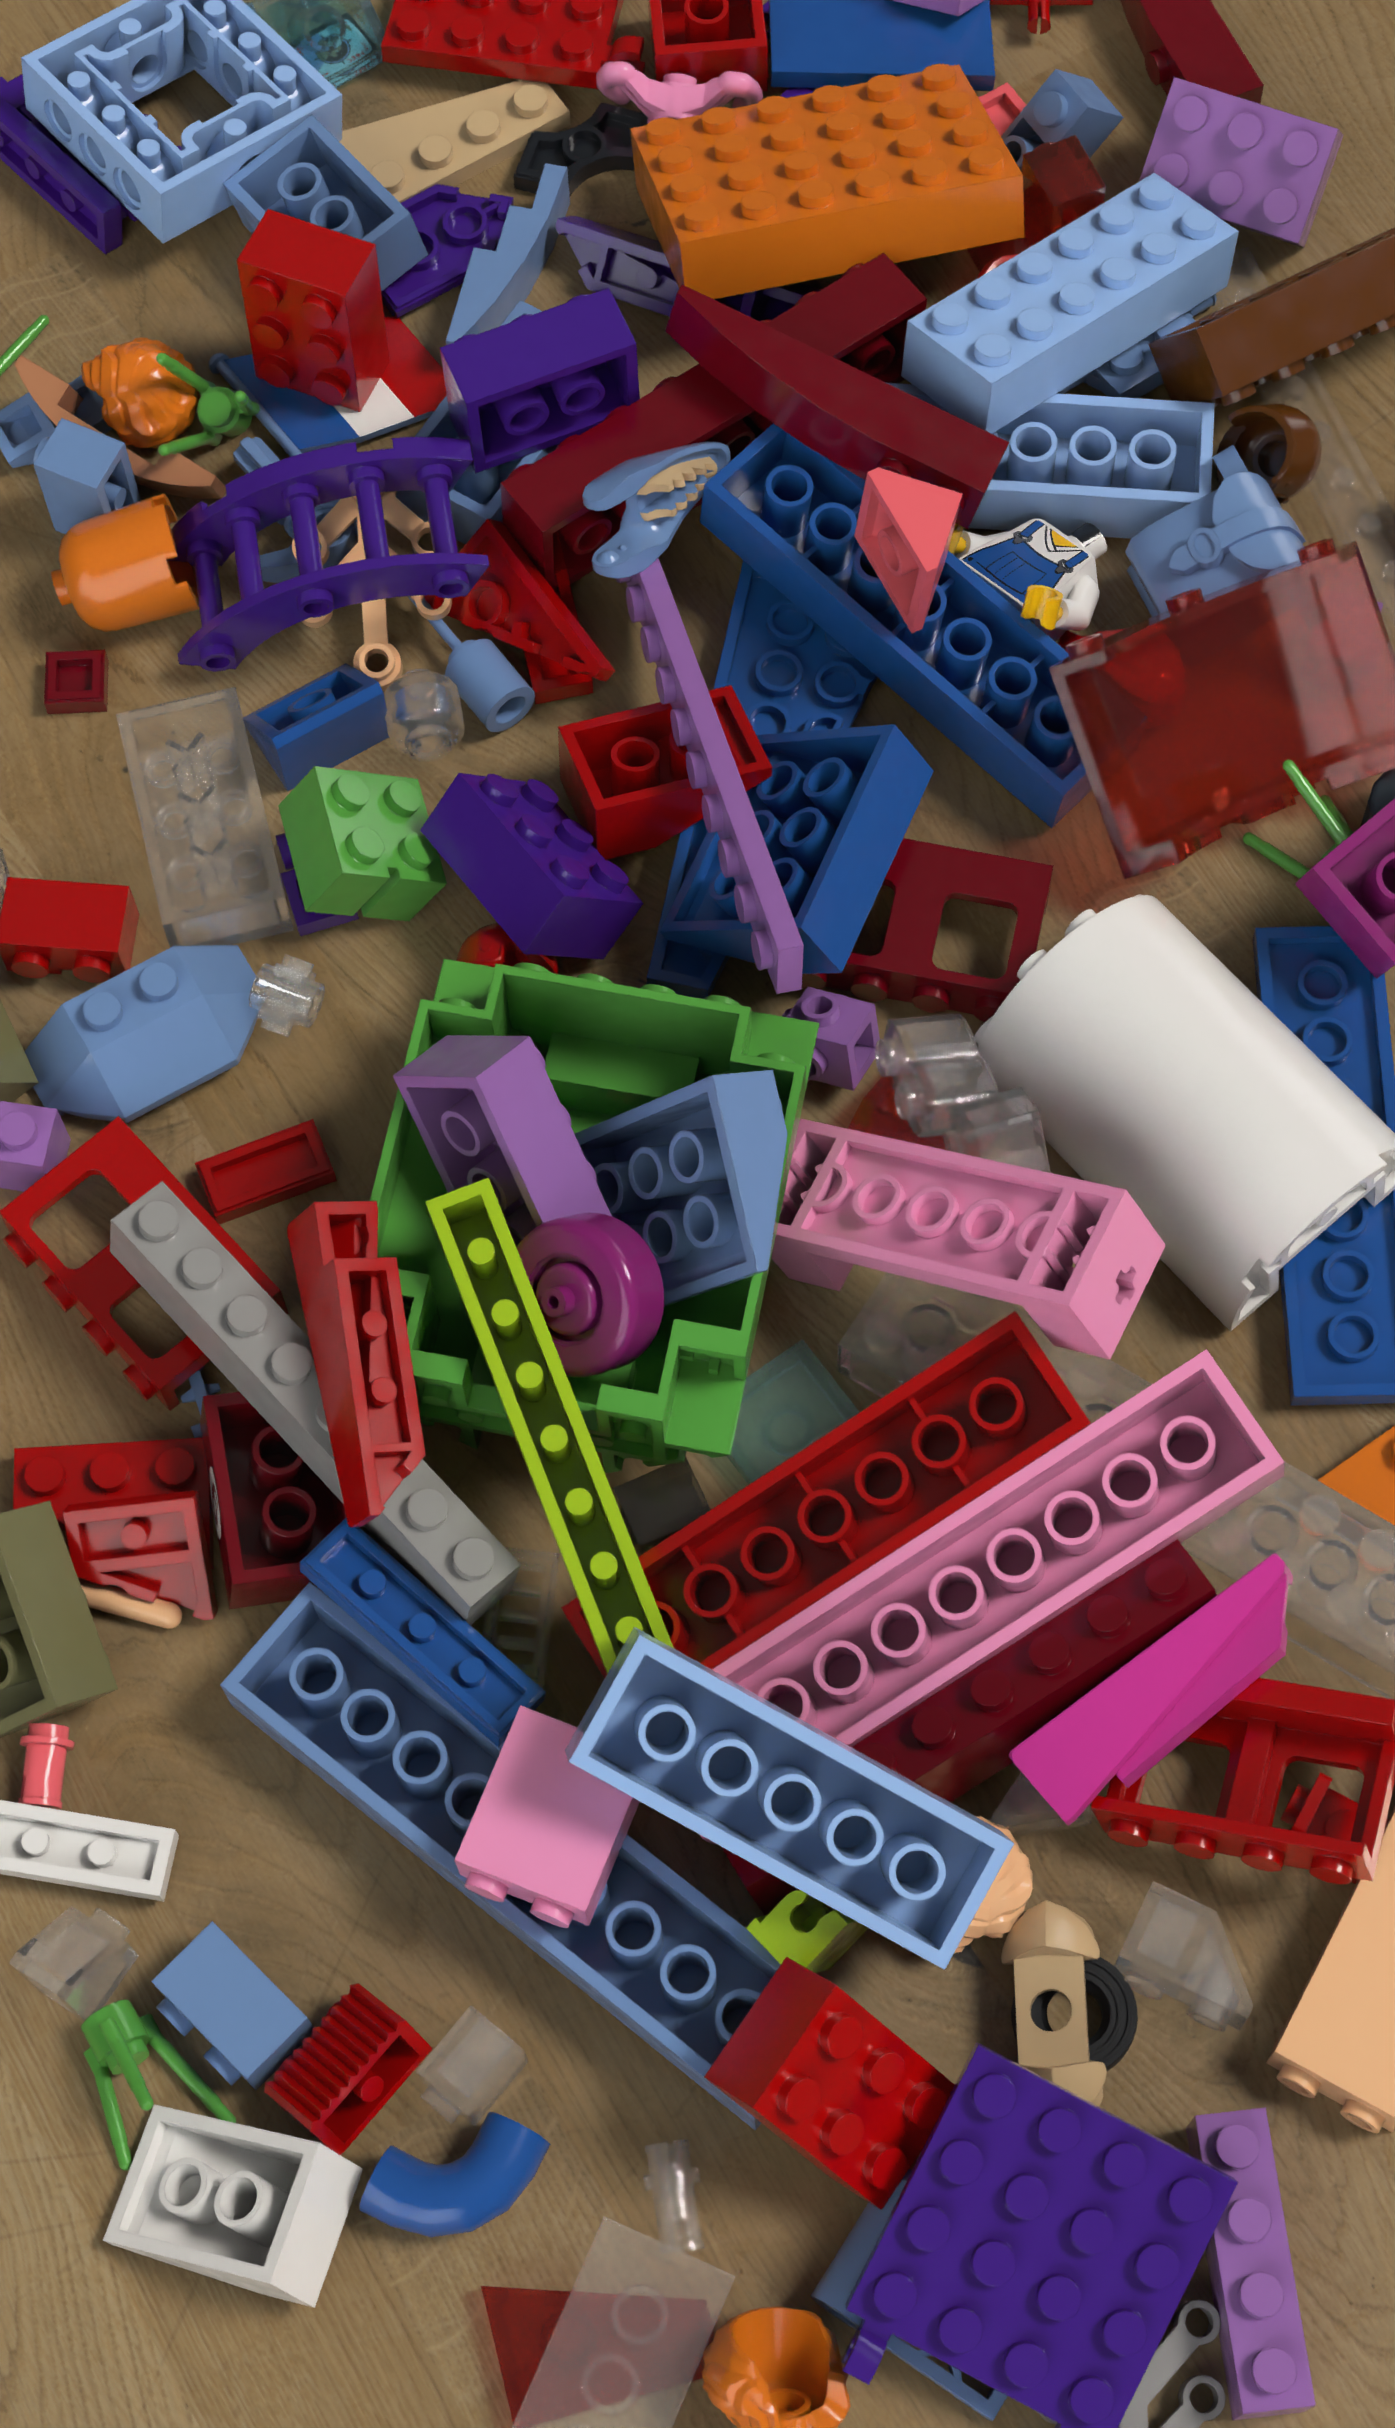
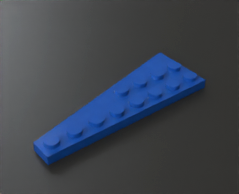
M743 560L714 689L732 685L756 735L851 728L878 677ZM704 818L680 832L647 975V984L665 986L678 995L701 999L710 996L730 956L667 940L659 931L708 832Z

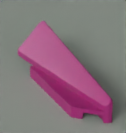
M1277 1553L1270 1555L1011 1750L1008 1755L1009 1758L1068 1826L1081 1815L1115 1774L1129 1788L1286 1655L1288 1630L1285 1625L1288 1585H1292L1293 1575L1285 1562Z

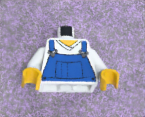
M1031 519L1011 531L982 536L964 531L962 526L955 523L949 551L1021 612L1020 617L1032 621L1055 642L1067 630L1081 631L1088 627L1100 594L1096 559L1107 551L1106 540L1097 527L1093 524L1085 523L1067 536L1043 519Z

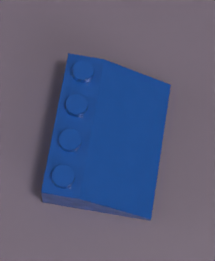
M895 724L757 735L772 765V776L746 791L804 945L802 974L842 973L934 772ZM707 832L659 932L667 940L755 963L751 947V933L753 932L751 923L742 924L736 910L734 898L735 879L734 877L725 878L721 870L718 856V841L720 838L717 832Z

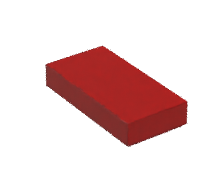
M313 1119L195 1163L219 1225L337 1181Z

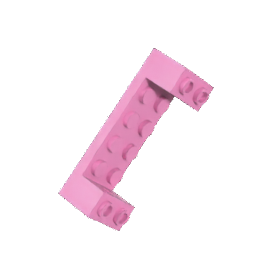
M801 1119L797 1130L771 1259L789 1279L836 1291L841 1290L855 1264L1021 1305L1054 1346L1110 1360L1166 1244L1126 1189Z

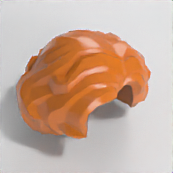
M141 337L121 345H109L101 349V354L96 355L92 360L83 362L81 366L82 380L85 386L91 391H96L103 399L102 418L109 427L117 431L120 439L126 445H133L138 448H157L182 435L194 421L195 411L200 399L198 390L160 365L156 357L159 353H165L193 372H195L192 363L185 361L184 355L181 352L171 349L159 340Z
M762 2307L749 2310L729 2319L725 2325L718 2329L713 2342L706 2347L703 2353V2389L708 2393L710 2401L737 2428H837L845 2419L851 2407L846 2388L848 2374L842 2369V2357L835 2333L829 2330L824 2325L822 2318L814 2312L785 2307Z

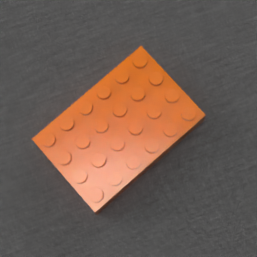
M934 64L926 67L922 72L901 76L878 75L865 83L845 87L827 85L819 87L809 94L788 98L770 96L763 98L757 104L732 109L728 107H714L706 110L701 115L681 119L657 118L645 126L630 128L636 188L677 285L680 288L683 284L712 299L844 274L852 266L859 263L865 264L883 252L893 263L1024 237L1023 174L959 64L952 66Z

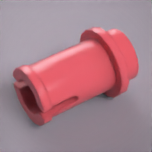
M50 1723L29 1724L28 1735L20 1737V1745L26 1747L18 1803L62 1809L61 1795L67 1751L74 1749L75 1744L74 1741L68 1739L69 1727Z

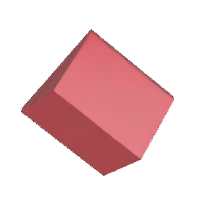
M878 467L867 472L854 537L910 632L914 633L923 629L947 558L963 494Z

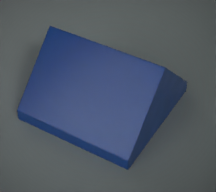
M347 663L242 718L248 731L287 791L294 789L314 766L333 768L392 736L384 692L379 682Z

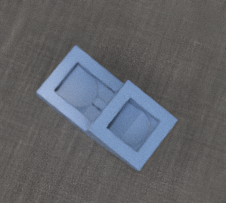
M82 375L68 383L83 398L74 416L103 434L112 430L102 418V397L96 391H91L85 386ZM29 392L0 410V449L12 468L33 464L35 451L39 443L45 437H50L56 428V425L45 415Z

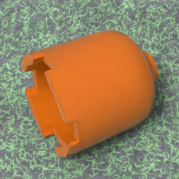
M164 493L81 521L72 526L62 538L59 548L61 569L51 571L53 585L61 605L64 606L72 603L79 617L91 628L103 632L118 631L199 609L193 566L187 562L168 561L178 557L170 524L176 523L178 520L169 499Z

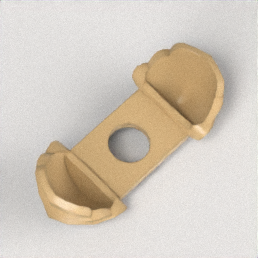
M1045 1900L1029 1908L1012 1926L1001 1953L1002 1964L1014 1965L1018 2064L1100 2106L1103 2099V2084L1106 2080L1107 2071L1103 2062L1092 2061L1089 2057L1084 1961L1095 1960L1100 1957V1950L1094 1938L1093 1930L1084 1918L1066 1907ZM1047 1991L1060 1992L1071 2003V2018L1062 2029L1057 2031L1040 2029L1034 2024L1031 2017V2007L1034 2000L1040 1994Z

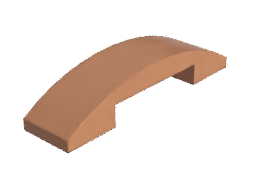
M19 356L14 365L22 382L34 401L56 426L61 418L101 433L74 416L83 398L69 384L26 357ZM127 449L136 483L166 494L197 499H221L226 493L225 485L215 475L180 453L160 456L154 466Z

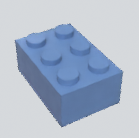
M313 115L302 121L223 183L244 226L252 234L267 209L376 244L381 291L428 255L410 212Z

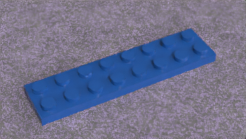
M1331 926L1255 928L1253 951L1257 998L1395 1133V1075L1385 973L1376 979ZM1394 1189L1375 1207L1364 1197L1361 1198L1280 1269L1291 1406L1395 1403Z

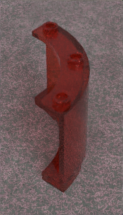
M1332 537L1323 539L1298 549V561L1243 580L1203 596L1200 587L1172 596L1165 600L1168 611L1103 639L1101 633H1097L1066 645L1069 657L1049 667L1124 879L1181 863L1195 852L1222 838L1220 828L1228 824H1250L1295 805L1294 797L1300 795V793L1282 767L1283 762L1287 759L1292 760L1314 789L1316 788L1315 783L1327 780L1329 789L1334 790L1395 769V654L1357 541L1335 547Z

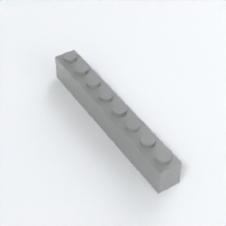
M161 1181L111 1219L110 1252L343 1503L309 1337L168 1186ZM423 1459L384 1504L385 1509L383 1512L363 1525L393 1558L469 1625L473 1624L512 1590L521 1566L513 1555Z

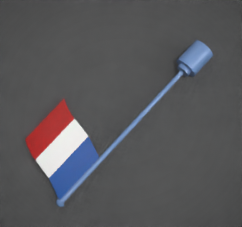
M384 317L389 363L361 412L340 405H328L317 397L287 387L278 388L263 379L257 378L252 354L229 358L226 354L216 353L209 360V369L212 373H220L234 391L242 390L251 401L258 403L260 411L255 416L290 457L345 443H361L427 419L447 395L442 366L399 317ZM340 499L331 501V503L337 504ZM356 519L353 524H354L355 534H356V536L358 537L357 519ZM407 596L416 606V603L409 596ZM423 597L422 604L426 608L434 610ZM442 619L428 620L453 650L448 658V665L445 670L446 680L483 725L491 732H501L517 724L531 709L535 700V692L495 644L489 639L461 642Z

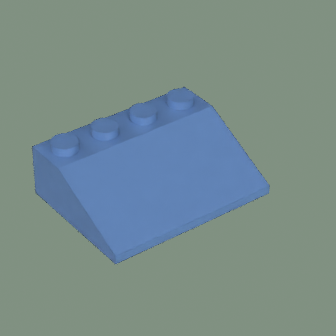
M773 1070L712 1075L575 1133L586 1160L595 1170L597 1185L612 1217L623 1221L633 1228L651 1249L663 1280L664 1307L768 1271L788 1136Z

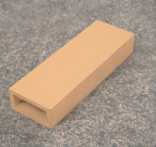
M1395 1806L1384 1829L1373 1881L1359 1879L1355 1884L1266 2062L1268 2065L1279 2070L1277 2079L1283 2085L1309 2098H1315L1317 2092L1343 2105L1340 2114L1345 2119L1372 2133H1379L1381 2127L1390 2132L1395 2131Z

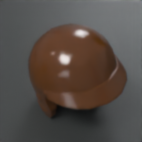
M1285 404L1250 405L1239 408L1228 415L1233 425L1223 436L1217 454L1234 445L1247 470L1258 474L1266 480L1279 504L1287 503L1289 498L1294 497L1306 488L1319 468L1322 454L1319 431L1309 416L1298 408ZM1216 465L1217 480L1219 485H1221L1224 478Z

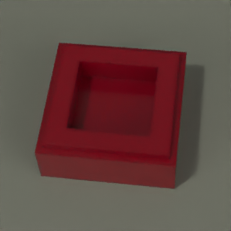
M105 649L46 652L44 705L48 714L107 712L109 660Z

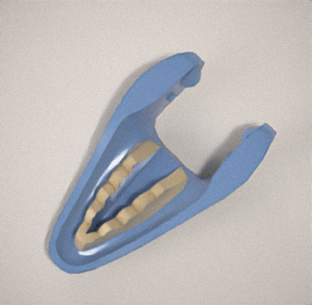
M700 442L628 459L586 485L582 494L583 504L590 510L603 511L623 501L626 503L619 532L603 544L593 555V570L605 577L621 579L633 576L649 567L668 548L685 516L703 497L704 484L730 462L731 457L728 446L720 442Z

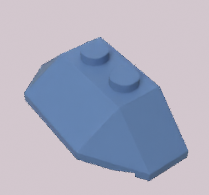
M238 945L173 946L61 1004L24 1051L39 1082L33 1088L43 1106L57 1109L60 1115L67 1113L105 1121H113L119 1116L124 1123H128L238 1065L253 1033L259 1012L263 1010L268 999L266 991Z

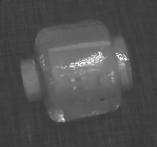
M414 669L397 678L386 688L384 697L387 707L385 715L387 732L391 745L398 752L417 761L430 762L448 755L461 741L465 732V723L457 685L448 676L427 669Z

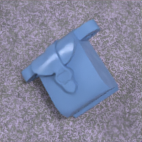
M1234 445L1212 457L1224 478L1217 490L1150 524L1131 538L1125 551L1131 563L1127 572L1160 633L1177 650L1182 667L1186 665L1191 667L1294 606H1296L1308 629L1330 617L1317 594L1320 587L1325 583L1303 546V543L1306 542L1293 518L1282 509L1266 480L1258 474L1247 470Z

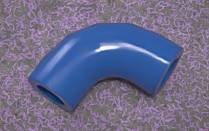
M489 2112L471 2147L464 2156L452 2163L440 2165L428 2163L392 2145L385 2151L376 2165L362 2195L359 2210L391 2227L427 2237L472 2232L511 2208L534 2178L550 2143L520 2123L500 2114Z

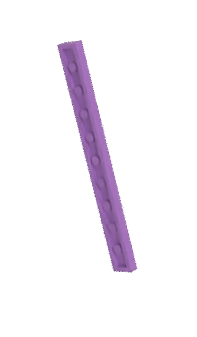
M657 558L644 571L627 578H616L618 583H627L626 601L632 623L641 622L642 624L640 636L644 658L647 663L655 662L657 665L655 670L657 692L662 704H671L670 719L675 743L677 746L686 745L688 750L686 753V767L692 789L701 788L704 794L702 796V813L708 833L717 832L720 838L718 841V856L722 873L725 878L734 877L735 879L734 898L739 920L742 924L751 923L753 929L751 933V947L758 970H768L776 994L801 990L804 945L660 560Z

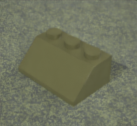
M50 1501L0 1513V1738L28 1728L31 1723H41L78 1709L118 1689L110 1668L109 1658L104 1651L88 1607L86 1595L81 1588L65 1544L64 1534L59 1527Z

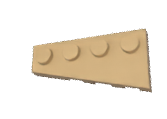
M517 80L342 131V140L339 142L402 203L436 184L455 187L525 149L530 135L534 131L559 132L571 125L570 111L548 83Z

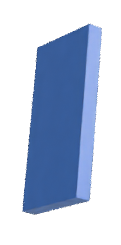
M769 0L771 87L819 88L827 85L845 87L868 82L871 78L878 75L901 76L922 72L926 67L934 64H947L950 66L959 64L974 91H992L994 89L995 65L989 0L981 2L960 16L892 0Z

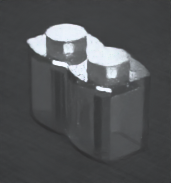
M959 1013L888 1019L884 1037L876 1043L875 1060L879 1074L882 1077L887 1076L895 1090V1105L899 1117L902 1120H907L912 1131L920 1138L991 1131L1000 1099L999 1092L989 1065L978 1054L974 1035L966 1019Z

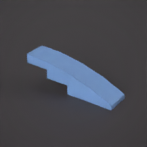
M545 163L532 209L509 205L496 251L473 248L446 338V345L454 343L465 335L480 334L499 327L520 300L525 301L529 296L558 238L559 233L555 228L557 218L565 217L570 205L567 167Z

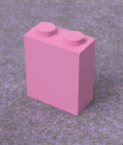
M520 1705L455 1857V1863L459 1874L467 1878L465 1887L480 1896L493 1901L504 1902L506 1895L509 1894L532 1903L530 1913L550 1924L569 1928L571 1921L575 1920L589 1926L640 1801L568 1761L565 1749L578 1727Z

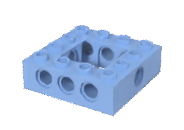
M131 0L21 57L26 109L163 244L232 206L233 203L223 183L310 115H313L338 141L342 140V94L243 0ZM195 70L233 107L204 123L198 120L186 127L181 135V151L158 129V122L151 114L145 116L132 103Z

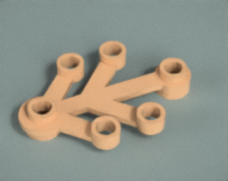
M397 491L380 492L384 520L411 540L415 554L434 553L433 550L426 551L419 546L420 538L424 534L431 533L429 522H424L396 498ZM356 496L340 499L317 525L319 543L322 545V565L328 560L329 547L356 519L358 543L338 565L365 560ZM293 539L292 552L297 561L295 541ZM389 547L390 556L398 555ZM425 595L409 596L416 603L420 615L428 620L444 618L452 606L451 598H445L441 607L431 610L422 604ZM379 599L362 603L364 644L357 650L353 666L355 669L378 681L384 692L390 690L399 682L403 672V665L399 652L388 642L386 599ZM333 611L325 616L311 617L301 622L311 628L322 627L329 622ZM377 653L385 655L388 658V665L384 670L372 672L366 667V662L371 655Z

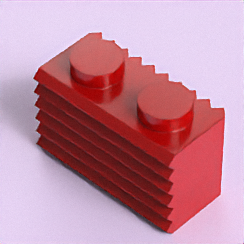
M359 1983L350 1985L349 1994L342 1995L340 2001L331 2006L326 2016L322 2017L321 2026L312 2029V2037L303 2039L302 2048L295 2049L293 2054L284 2060L279 2070L275 2071L274 2080L265 2082L264 2092L321 2144L342 2155L433 2048L400 2015Z

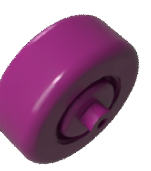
M580 1213L542 1223L521 1240L516 1247L568 1377H589L619 1369L635 1361L647 1350L654 1340L662 1321L664 1286L658 1263L651 1249L633 1228L623 1221L606 1214Z

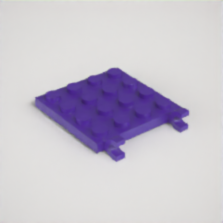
M976 2042L845 2304L846 2310L863 2319L841 2359V2362L844 2363L842 2369L847 2374L869 2385L883 2357L887 2342L891 2334L1056 2421L1057 2423L1054 2428H1118L1238 2181L1232 2176Z

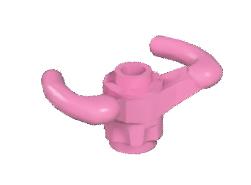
M614 61L606 62L596 74L597 88L606 98L623 106L632 100L648 117L647 124L657 118L681 119L701 115L710 108L725 106L735 96L736 98L732 104L733 108L757 104L763 99L759 83L750 75L736 71H726L719 77L703 84H697V79L692 76L678 73L666 74L663 77V82L649 79L642 72L635 70L634 66L630 63Z

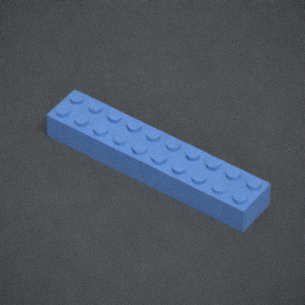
M309 1582L220 1684L231 1706L756 2131L761 2122L705 2079L704 2076L780 1967L779 1962L745 1927L628 1834H626L589 1926L572 1920L569 1928L559 1927L531 1914L532 1903L509 1894L506 1895L504 1902H497L465 1887L467 1878L459 1874L455 1857L504 1742L499 1747L493 1744L331 1598Z

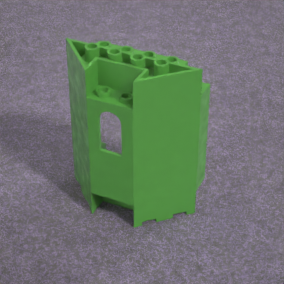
M443 959L433 1001L420 999L404 1067L446 1035L530 1036L534 1046L540 1051L545 1060V1070L560 1103L570 1115L574 1134L712 1075L773 1070L788 1136L769 1259L770 1266L820 1023L753 1012L751 1007L742 1006L737 1001L725 996L710 995L701 999L678 995L673 990L661 985L647 984L640 988L619 985L597 974L585 973L577 977L554 974L546 968L533 963H518L514 967L495 964V967ZM398 1088L370 1201H377L378 1257H397L421 1423L426 1426H434V1422L461 1428L459 1441L478 1450L482 1431L515 1436L425 1201L448 1192ZM768 1271L664 1307L662 1321L654 1340L647 1350L630 1364L589 1377L567 1376L596 1452L602 1453L605 1473L622 1471L623 1462L626 1458L643 1460L642 1464L653 1467L684 1462L686 1451L708 1455L712 1458L731 1455Z

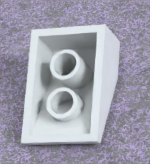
M154 2104L103 2241L259 2294L315 2308L363 2169L319 2142Z

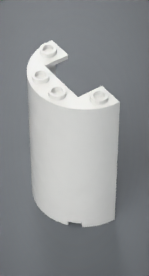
M1138 894L1121 900L1097 914L1092 909L1085 910L1079 914L1067 927L1065 937L1048 952L1044 949L1039 950L1026 959L1017 972V977L1020 979L1019 983L1006 997L994 1016L989 1018L974 1036V1041L978 1044L975 1068L1085 1181L1122 1188L1128 1191L1166 1244L1160 1259L1230 1332L1279 1290V1270L1361 1198L1364 1197L1375 1207L1395 1189V1133L1153 896Z

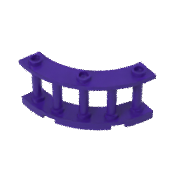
M444 437L392 438L393 449L357 452L356 442L316 449L282 459L245 474L226 484V496L209 507L207 503L202 501L192 507L171 529L178 557L168 560L187 562L194 566L201 628L178 652L179 664L201 666L203 669L213 672L236 669L249 653L273 635L305 619L325 616L334 609L353 604L417 595H436L441 598L466 597L489 567L488 555L458 553L449 492L473 461L470 440ZM422 491L425 493L434 553L390 556L380 492ZM356 496L365 560L323 568L315 507L334 500ZM291 515L299 576L264 589L257 532ZM235 551L241 601L223 610L218 566H222Z

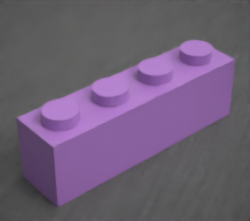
M1266 2107L1196 2115L1186 2127L1190 2155L1232 2176L1238 2181L1205 2249L1214 2307L1218 2311L1221 2320L1219 2339L1232 2420L1305 2412L1316 2406Z

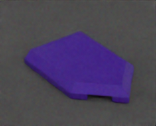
M436 184L403 201L401 204L410 212L428 255L381 291L382 302L390 314L398 318L463 284L473 248L496 251L509 205H514V197L491 193L489 198L459 193L458 187Z

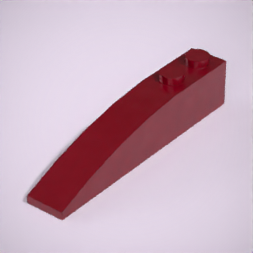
M1120 0L1127 22L1145 58L1148 76L1154 85H1161L1167 96L1173 78L1176 77L1261 104L1264 84L1211 0Z
M683 284L677 292L665 332L712 376L750 407L810 449L862 479L866 480L867 472L879 467L962 493L955 523L966 529L969 528L1008 447V441Z

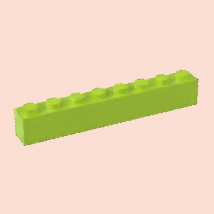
M489 1177L425 1201L433 1227L606 1673L608 1674L633 1627L674 1648Z

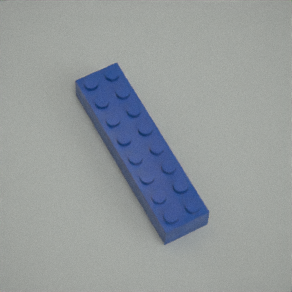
M773 423L704 484L699 522L1042 821L1053 828L1132 751L1144 717L1032 621L1020 617L1021 612L949 550L923 629L911 633L854 537L866 480L810 449Z

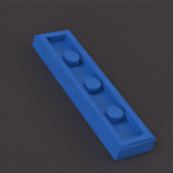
M347 1517L300 1561V1572L497 1747L506 1740L520 1705L535 1710L545 1700L546 1691L359 1527H349Z

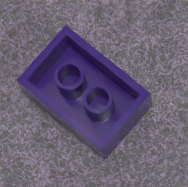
M610 288L590 295H578L565 304L533 315L519 316L508 324L480 334L465 335L454 343L440 347L450 420L459 439L470 440L473 458L471 465L475 474L560 444L571 435H581L604 421L607 415L617 407L629 406L640 399L636 341Z
M458 773L420 831L524 954L604 959L643 905V902L627 885L629 879L625 872L614 863L605 860L592 845L594 839L591 833L565 814L557 804L559 801L557 794L546 784L535 779H529L528 781L504 779L496 774L480 776Z

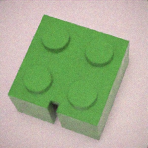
M314 766L278 805L305 912L353 916L361 908L363 917L410 921L447 884L438 851L420 831L429 817L418 779Z

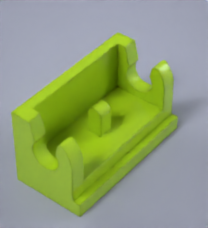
M795 1890L786 1895L768 1915L756 1917L746 1929L780 1965L788 1957L814 1973L831 1969L869 1928L835 1909L830 1912L823 1902L812 1896L809 1898L810 1895L801 1890Z

